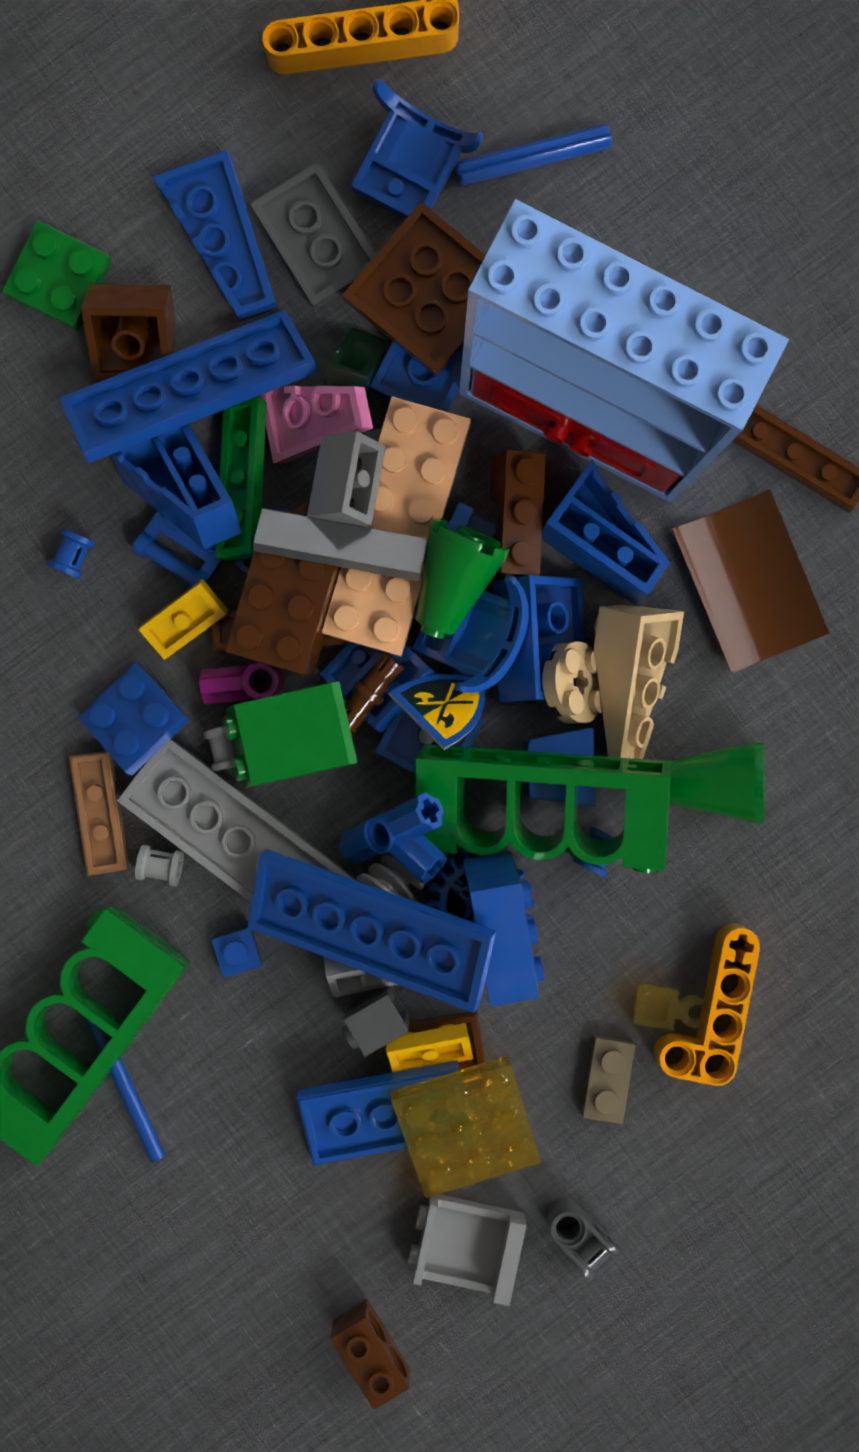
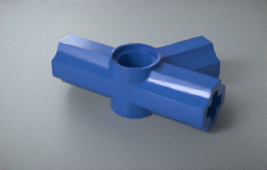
M425 792L341 834V843L338 847L343 858L352 861L355 865L379 854L389 852L420 882L425 884L432 880L443 868L447 857L423 834L443 825L442 815L445 811L438 798H433Z

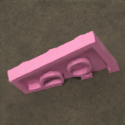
M282 386L259 395L260 398L267 402L266 430L273 464H286L318 451L322 436L352 431L363 433L373 428L365 387Z

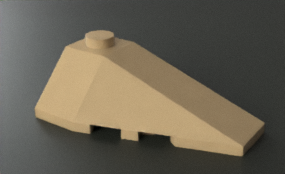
M630 605L601 606L599 608V615L594 626L596 633L594 651L608 757L644 758L654 727L650 713L657 699H663L666 686L660 684L666 664H674L678 653L684 616L683 611Z

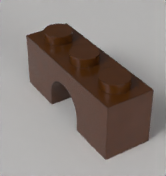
M506 449L492 458L490 498L498 500L499 517L496 531L491 537L502 542L500 547L510 548L507 559L493 577L494 579H505L507 575L514 577L540 576L546 453Z

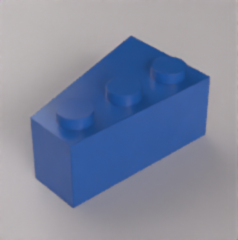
M591 460L542 529V540L637 606L652 590L670 561L639 521L635 522L622 505V498L616 490L612 491L598 473L600 469Z

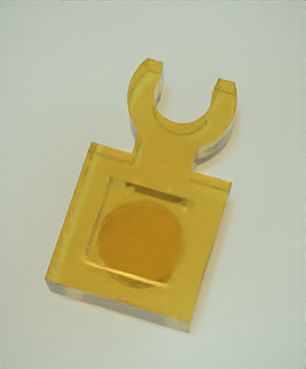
M637 981L631 1022L636 1025L673 1030L675 1019H681L690 1028H702L703 1022L700 1019L690 1018L688 1012L694 1005L706 1006V1001L697 995H689L682 1000H678L679 989L677 987Z

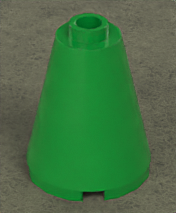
M433 518L429 526L416 620L422 624L420 629L422 632L432 637L443 639L445 634L453 635L507 559L510 548L500 547L502 542L461 524L455 531L446 528L448 520Z
M752 742L671 760L669 804L755 824L764 823V742Z

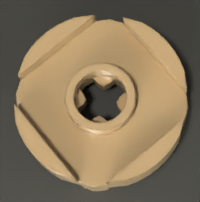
M579 641L559 644L552 650L557 651L553 659L546 661L543 668L542 684L545 699L549 707H556L562 715L557 717L560 721L567 724L590 722L597 714L603 713L595 651L588 644Z

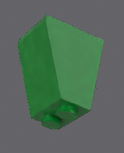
M339 681L235 704L226 709L227 716L223 717V728L227 740H233L236 756L232 757L231 760L235 779L237 781L242 780L243 788L357 763Z

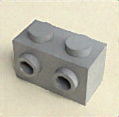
M358 431L322 436L307 516L361 527L371 526L386 446Z

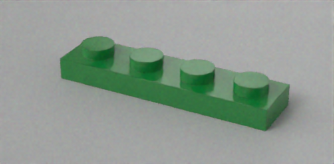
M259 396L223 410L220 481L232 500L242 533L216 544L215 557L223 561L252 559L254 553L253 541L262 507L267 402Z

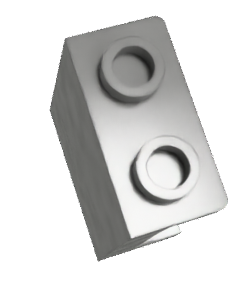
M430 1192L428 1204H420L415 1229L422 1231L419 1245L411 1244L407 1269L413 1271V1285L421 1286L422 1280L426 1279L482 1291L493 1295V1303L510 1306L527 1226L524 1212Z

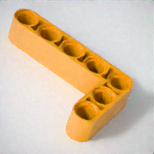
M418 0L276 20L267 25L263 32L262 41L269 67L274 72L288 75L446 53L451 51L458 42V0ZM438 22H444L450 27L438 30L433 25ZM397 28H406L410 30V32L406 35H397L393 33V31ZM366 33L370 35V37L364 41H358L353 38L356 34ZM321 38H326L331 41L329 44L325 46H317L313 44L316 40ZM280 44H288L291 46L288 50L283 52H278L274 50V48Z

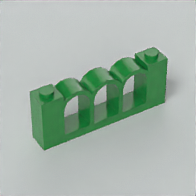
M424 744L416 757V797L427 792L433 798L439 799L445 812L442 815L443 825L423 835L444 856L451 853L456 854L459 846L469 853L480 856L492 855L503 850L511 842L515 850L525 857L535 860L552 859L562 854L569 847L572 853L579 859L594 865L611 864L623 856L622 867L632 868L640 873H652L656 870L665 871L672 761L450 746L443 750L439 745ZM464 778L507 781L506 825L503 828L487 832L479 830L470 824L464 811ZM521 782L566 785L565 827L560 832L554 835L541 836L534 834L526 828L520 815ZM578 786L626 789L624 829L618 836L610 840L600 841L590 838L583 833L577 819Z
M116 905L108 907L104 911L99 908L89 918L84 926L89 932L81 941L87 948L75 953L66 961L61 972V990L51 993L32 1007L26 1019V1036L18 1038L0 1052V1140L36 1167L51 1153L110 1073L111 1068L122 1057L191 963V961ZM87 957H99L109 962L146 990L125 1021H122L81 988L78 979L79 968ZM51 1004H66L74 1008L112 1037L91 1067L60 1045L48 1033L45 1025V1015ZM31 1050L39 1054L77 1083V1086L57 1112L21 1086L14 1078L12 1059L16 1051Z

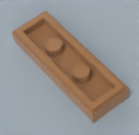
M107 751L70 756L69 762L87 876L130 869L120 803L117 801L119 796L113 758Z

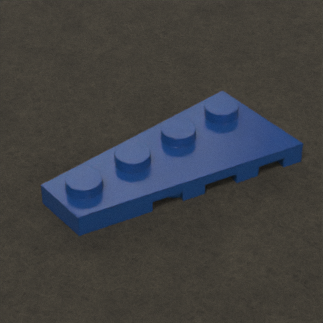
M228 150L154 176L153 179L163 192L178 220L182 223L236 315L243 320L277 308L278 304L234 163Z

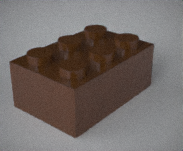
M254 551L225 652L313 677L325 637L321 632L341 567Z

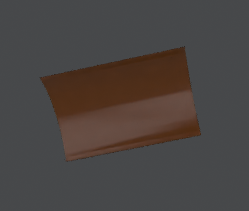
M771 489L705 517L672 528L731 674L830 634Z

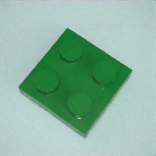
M36 221L2 293L7 298L78 331L83 321L81 307L89 285L102 283L112 259L109 255L44 223Z

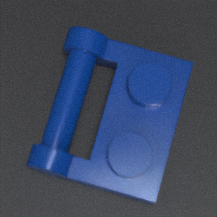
M158 511L146 529L137 537L131 549L132 552L141 558L149 557L188 583V589L201 579L208 585L224 562L215 557L216 544L203 549ZM161 533L205 561L202 568L197 571L155 543Z

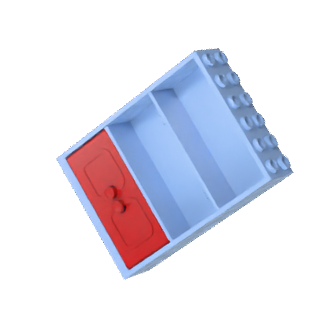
M515 199L468 289L459 394L588 461L593 460L596 465L672 503L743 431L789 339Z

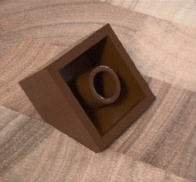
M89 285L81 310L93 381H103L175 353V316L171 285Z

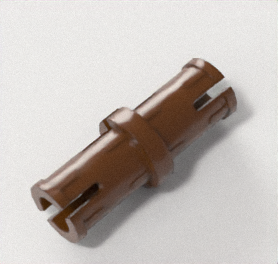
M385 652L382 653L380 659L363 681L359 679L354 685L356 690L345 704L348 723L352 732L358 730L360 724L376 704H382L385 700L383 694L405 668L401 663H397L398 661Z

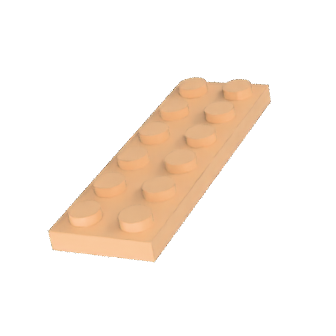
M391 397L378 441L386 447L372 525L365 526L366 528L428 539L429 526L432 519H443L470 428V418ZM424 560L419 582L341 567L321 633L402 657L419 599Z

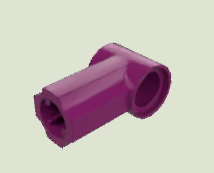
M265 663L200 670V694L204 705L257 700L279 695L284 686V678L277 667ZM266 670L272 677V685L267 692L261 693L255 688L254 678L257 673Z

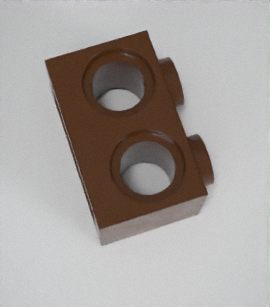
M368 1299L333 1320L330 1340L373 1410L409 1389L410 1367Z

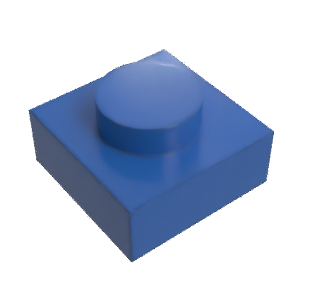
M246 927L211 939L223 978L263 965L252 929Z

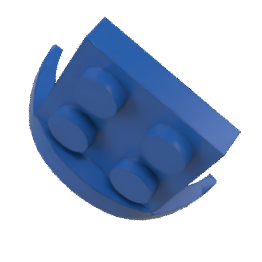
M376 79L373 83L372 91L381 106L388 112V115L355 176L351 189L362 197L406 219L420 202L429 209H433L461 153H471L477 150L484 135L481 132L470 133L458 130L437 121L403 100L383 80Z
M507 575L504 579L510 600L484 591L453 635L445 634L443 639L427 635L420 630L412 647L413 650L474 676L467 681L456 684L455 689L460 692L477 693L497 684L509 671L521 649L528 628L529 606L523 587L512 575Z

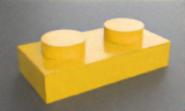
M201 579L142 623L138 630L165 660L224 617L228 609L207 583Z
M466 1023L457 1025L446 1024L436 1029L416 1033L407 1032L386 1044L392 1072L457 1060L462 1062L473 1059Z

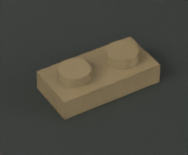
M594 1035L581 1113L583 1118L623 1125L636 1046L634 1041Z

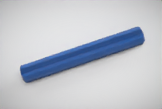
M601 124L461 160L456 164L458 180L461 185H468L608 149L612 143V136L609 126Z

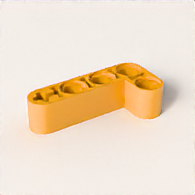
M729 923L717 932L696 1038L667 1033L655 1042L653 1055L658 1065L667 1075L673 1078L713 1086L725 1085L734 1078L760 951V942L757 936L746 927L737 923ZM739 937L745 940L743 947H737L734 950L729 946L731 940L736 941ZM728 959L729 961L734 963V961L736 960L739 963H741V967L739 968L731 963H725V961ZM729 974H736L738 977L737 987L732 992L723 993L721 990L723 978ZM722 1014H728L730 1016L729 1027L723 1032H715L713 1030L714 1020ZM682 1047L683 1057L679 1062L675 1064L665 1062V1055L670 1048ZM722 1055L723 1063L718 1070L714 1072L705 1070L706 1061L710 1056Z

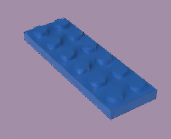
M283 310L59 397V400L87 463H91L317 373V368L307 346L287 312Z
M269 849L259 855L247 928L472 1013L480 1006L496 930Z

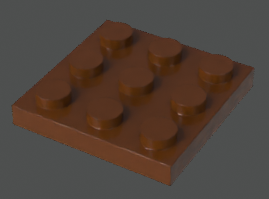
M420 202L342 294V297L348 305L437 377L464 345L468 289L486 255L425 204Z

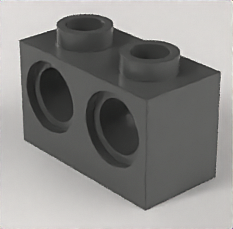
M393 986L378 988L348 1005L344 1018L346 1026L342 1027V1031L352 1049L355 1050L359 1047L366 1057L409 1032L410 1016Z

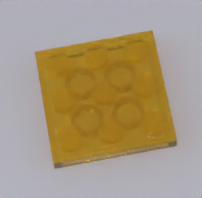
M508 1055L390 1091L391 1101L425 1198L541 1163Z

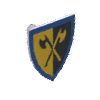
M438 674L420 677L404 683L388 694L421 727L418 736L420 742L432 744L435 741L443 750L454 745L472 731L481 717L485 702V690L477 693H464L455 689L458 682L471 679V677L463 675Z

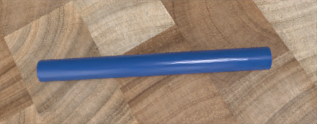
M84 1017L101 1053L112 1037ZM120 1058L111 1068L110 1075L150 1162L157 1161L166 1154L127 1069Z

